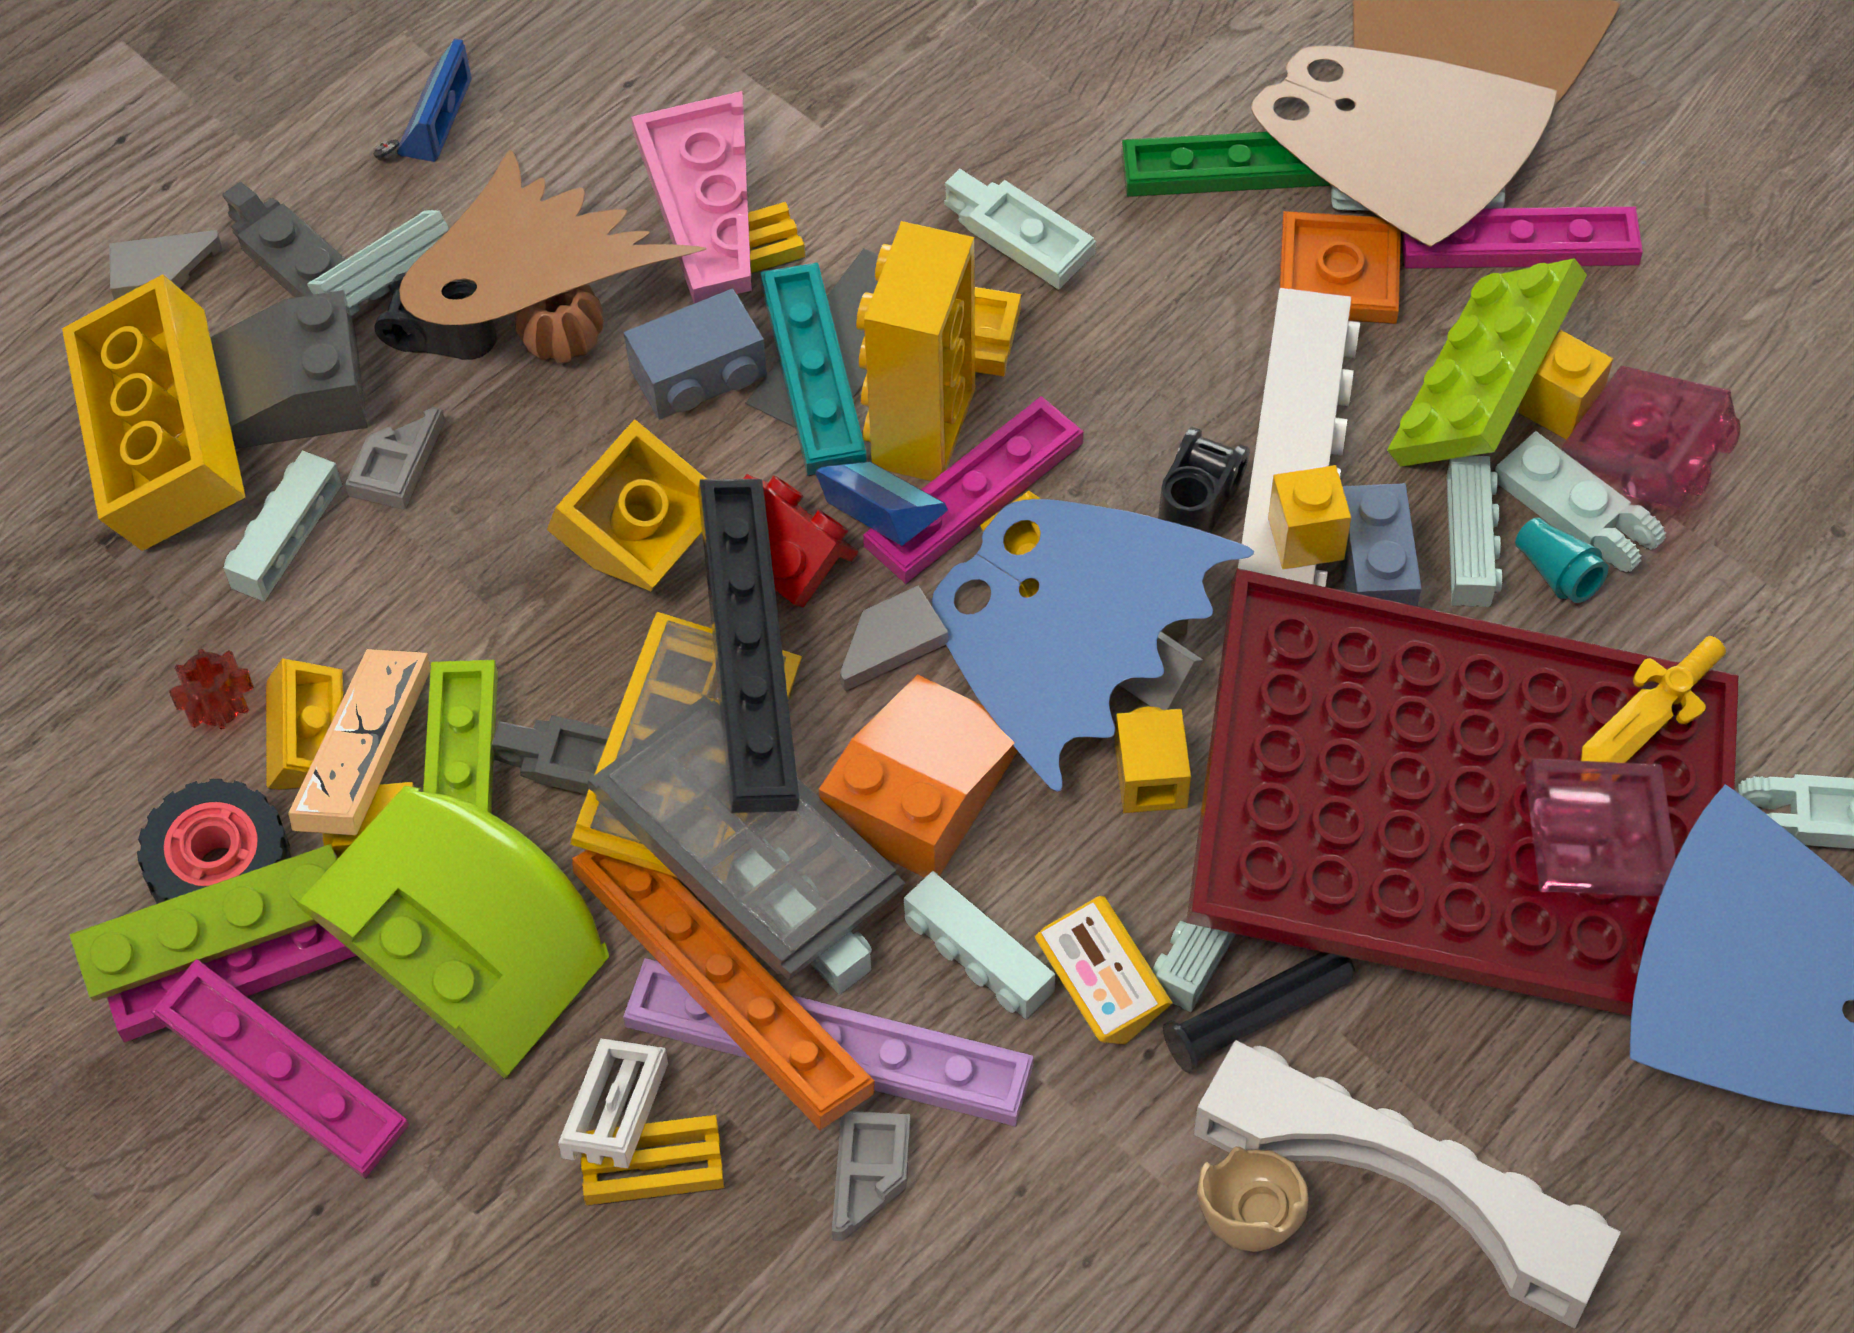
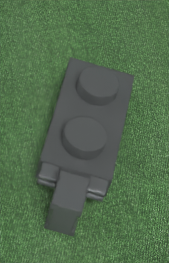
M242 182L237 183L222 194V197L228 204V215L236 222L231 228L239 240L241 249L294 298L313 295L307 283L346 260L285 204H280L273 197L262 203L258 195Z
M551 715L550 721L536 720L533 729L499 721L492 742L494 760L520 767V776L535 780V783L587 794L589 790L588 780L596 772L612 729ZM626 732L622 745L624 744L628 732ZM634 738L631 748L636 746L642 740ZM667 768L652 780L668 785L672 772ZM639 790L631 794L644 808L660 811L664 798Z

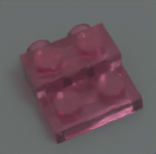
M1620 366L1565 441L1562 451L1588 470L1619 477L1624 495L1680 509L1689 494L1700 496L1704 493L1710 482L1712 461L1719 452L1729 454L1734 450L1739 440L1741 425L1739 419L1736 418L1731 391L1728 389Z

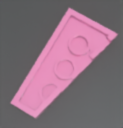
M742 91L632 116L633 134L673 245L706 248L704 251L678 257L694 304L732 288L736 294L752 291Z

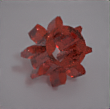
M200 649L198 654L191 657L184 665L175 666L174 669L181 685L175 686L169 690L176 710H185L191 727L196 728L203 722L207 725L218 726L222 730L239 713H248L249 708L242 693L249 692L254 688L248 669H238L239 667L232 651L228 650L221 656L217 653L205 652L204 649Z

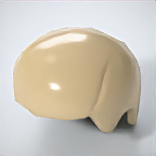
M1236 1146L1217 1165L1212 1166L1206 1162L1200 1169L1197 1189L1200 1209L1212 1233L1234 1249L1251 1252L1270 1249L1291 1237L1306 1219L1308 1211L1307 1184L1294 1162L1272 1150L1246 1151Z

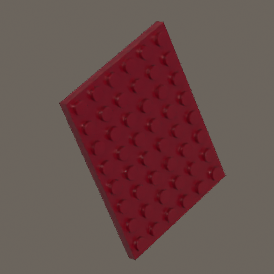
M1237 568L1231 582L1186 923L1631 1016L1636 981L1646 939L1657 904L1676 858L1696 821L1722 787L1726 784L1735 791L1739 675L1710 669L1690 689L1705 704L1706 709L1701 716L1687 724H1680L1676 720V716L1682 710V704L1680 702L1679 704L1672 705L1671 708L1674 716L1614 774L1580 778L1582 746L1641 689H1654L1658 686L1659 683L1654 681L1647 682L1640 688L1634 685L1633 678L1643 661L1649 658L1653 659L1666 670L1677 666L1680 662Z

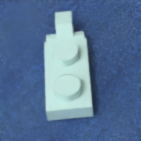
M959 169L945 182L946 199L944 203L960 217L958 221L967 230L1058 290L1095 254L1096 241L1094 237L1006 180L1000 185L991 182L986 186L965 171Z

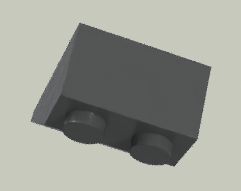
M344 290L284 299L210 337L235 449L367 428L357 338Z

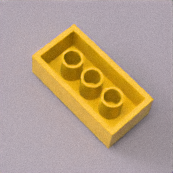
M901 221L892 245L883 244L880 249L875 269V280L878 281L873 294L868 292L863 294L857 313V330L864 331L865 333L859 353V368L867 370L862 386L861 405L869 407L864 423L863 441L871 442L872 463L889 472L933 481L948 468L975 392L974 237Z
M162 274L62 328L98 519L138 549L144 551L246 498L205 311L200 305Z

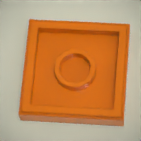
M1283 212L1279 288L1351 297L1348 321L1397 323L1399 312L1400 229L1381 217Z

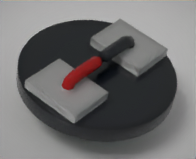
M397 139L388 142L384 141L376 147L373 153L374 157L388 159L396 153L395 149L399 146V141Z

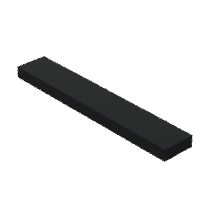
M702 479L699 482L698 498L731 813L797 811L800 798L762 479Z

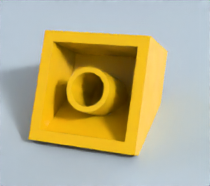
M634 419L555 507L547 530L593 569L652 591L702 533L698 489L700 480L707 478Z

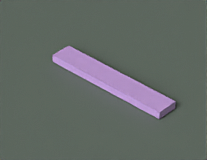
M644 958L623 1016L625 1027L751 1059L658 961ZM791 995L875 1080L874 1091L1016 1127L1032 1072L1034 1056Z

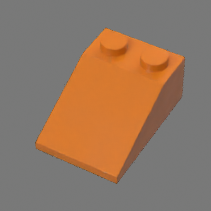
M917 674L851 739L820 786L819 798L882 857L924 878L932 871L940 876L1018 750L1013 746L1015 742L1000 729L983 705Z

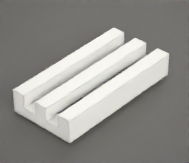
M600 1039L558 1142L562 1159L575 1160L577 1153L580 1152L586 1153L588 1163L602 1164L604 1156L612 1157L614 1167L628 1169L668 1065L666 1048ZM615 1058L624 1059L616 1080L612 1083L607 1095L606 1105L594 1135L587 1134V1128ZM645 1062L616 1138H613V1133L640 1064Z

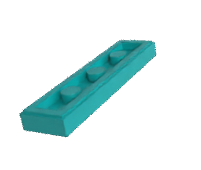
M818 262L760 272L761 287L807 476L816 474L815 471L821 467L867 462V453Z

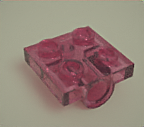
M1532 759L1525 770L1540 891L1661 896L1676 861L1662 765Z

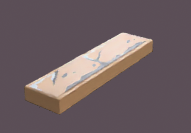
M366 650L288 814L292 831L357 835L430 673L428 653Z

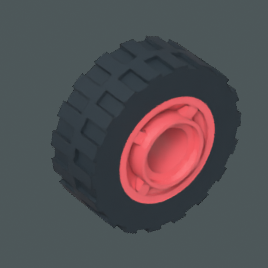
M209 779V782L199 784L195 781L186 784V788L176 793L172 791L163 798L164 802L157 809L153 808L147 816V825L145 829L141 828L138 838L141 845L140 851H137L138 863L156 904L291 858L289 851L291 847L274 805L270 807L266 796L257 789L254 792L248 789L245 783L235 780L234 783L223 782L222 779ZM214 849H229L227 854L217 861H202L203 857Z

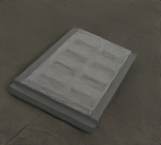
M706 696L700 698L588 780V788L596 795V799L778 975L781 973L788 980L792 979L904 889L905 882L896 874L897 870L798 778L800 799L797 811L731 813L720 705L715 700L711 702Z

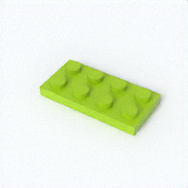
M1575 258L1549 264L1538 263L1530 268L1502 274L1491 273L1481 278L1474 285L1469 301L1458 321L1449 330L1445 345L1434 365L1425 374L1421 389L1410 409L1402 416L1400 427L1387 449L1400 467L1495 452L1587 277V274Z

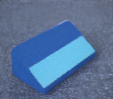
M454 38L432 69L397 148V154L400 156L435 162L436 158L438 159L472 80L463 40Z
M870 461L826 466L815 471L827 503L901 546L948 511L944 502Z

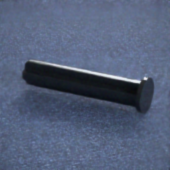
M1320 952L1181 1024L1171 1020L1163 1025V1034L1168 1049L1177 1064L1185 1072L1191 1073L1197 1069L1198 1060L1351 982L1355 971L1353 962L1349 957Z

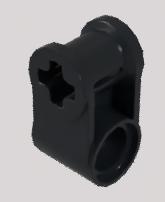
M407 272L395 276L390 286V292L393 297L387 312L380 314L374 325V332L386 345L404 352L419 351L451 356L461 360H474L483 357L491 351L497 337L493 320L467 325H441L416 318L405 309L400 301V286ZM452 281L443 287L441 293L448 299H463L471 296L476 291L477 285L468 281Z
M1191 426L1184 435L1175 460L1163 479L1158 519L1211 534L1228 500L1234 496L1241 483L1248 463L1250 448L1239 444L1234 449L1204 438L1200 429Z

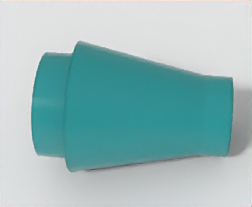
M1539 517L1528 521L1516 536V547L1525 553L1560 599L1569 598L1574 603L1584 602L1592 597L1606 580L1609 567L1602 560L1600 549L1550 526Z

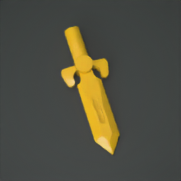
M1707 636L1677 666L1671 667L1668 670L1653 659H1645L1637 670L1633 683L1640 688L1647 682L1654 681L1659 683L1658 686L1654 689H1641L1582 746L1580 778L1614 774L1674 716L1671 708L1672 705L1679 704L1680 702L1682 704V710L1676 716V720L1680 724H1687L1701 716L1706 709L1705 704L1690 689L1725 656L1726 648L1723 643L1716 637Z

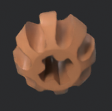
M588 284L515 312L516 332L520 339L523 340L527 350L539 359L554 358L560 364L569 363L574 356H585L597 344L598 334L602 331L604 323L603 307Z

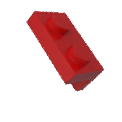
M746 474L743 479H758V478H756V477H754V476H751V475H749V474ZM773 475L769 482L763 480L762 482L775 590L794 605L804 608L837 559L840 557L852 562L859 551L843 540L848 532L846 527L821 510H817L815 515L812 516L798 505L804 496L790 484Z

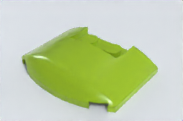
M404 786L299 900L297 906L506 1079L607 961L609 953L605 942L601 944L593 916L580 893L552 859L531 840L493 814L471 803L448 795L419 792L421 788Z

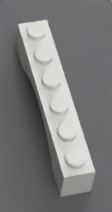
M1235 1040L1197 1107L1194 1135L1229 1153L1236 1146L1246 1151L1272 1150L1290 1161H1329L1359 1167L1409 1186L1438 1204L1471 1234L1493 1263L1509 1296L1574 1329L1621 1233L1608 1226L1607 1221L1596 1211L1577 1204L1568 1206L1542 1193L1541 1188L1528 1177L1515 1172L1502 1173L1478 1161L1476 1155L1460 1143L1451 1140L1438 1141L1415 1130L1412 1123L1403 1115L1386 1108L1375 1110L1351 1098L1350 1093L1339 1083L1325 1077L1313 1079L1289 1067L1281 1055L1266 1047L1254 1046L1251 1048Z

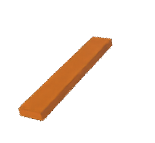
M585 850L572 858L573 873L819 1130H822L874 1095L875 1080L674 876L589 850Z

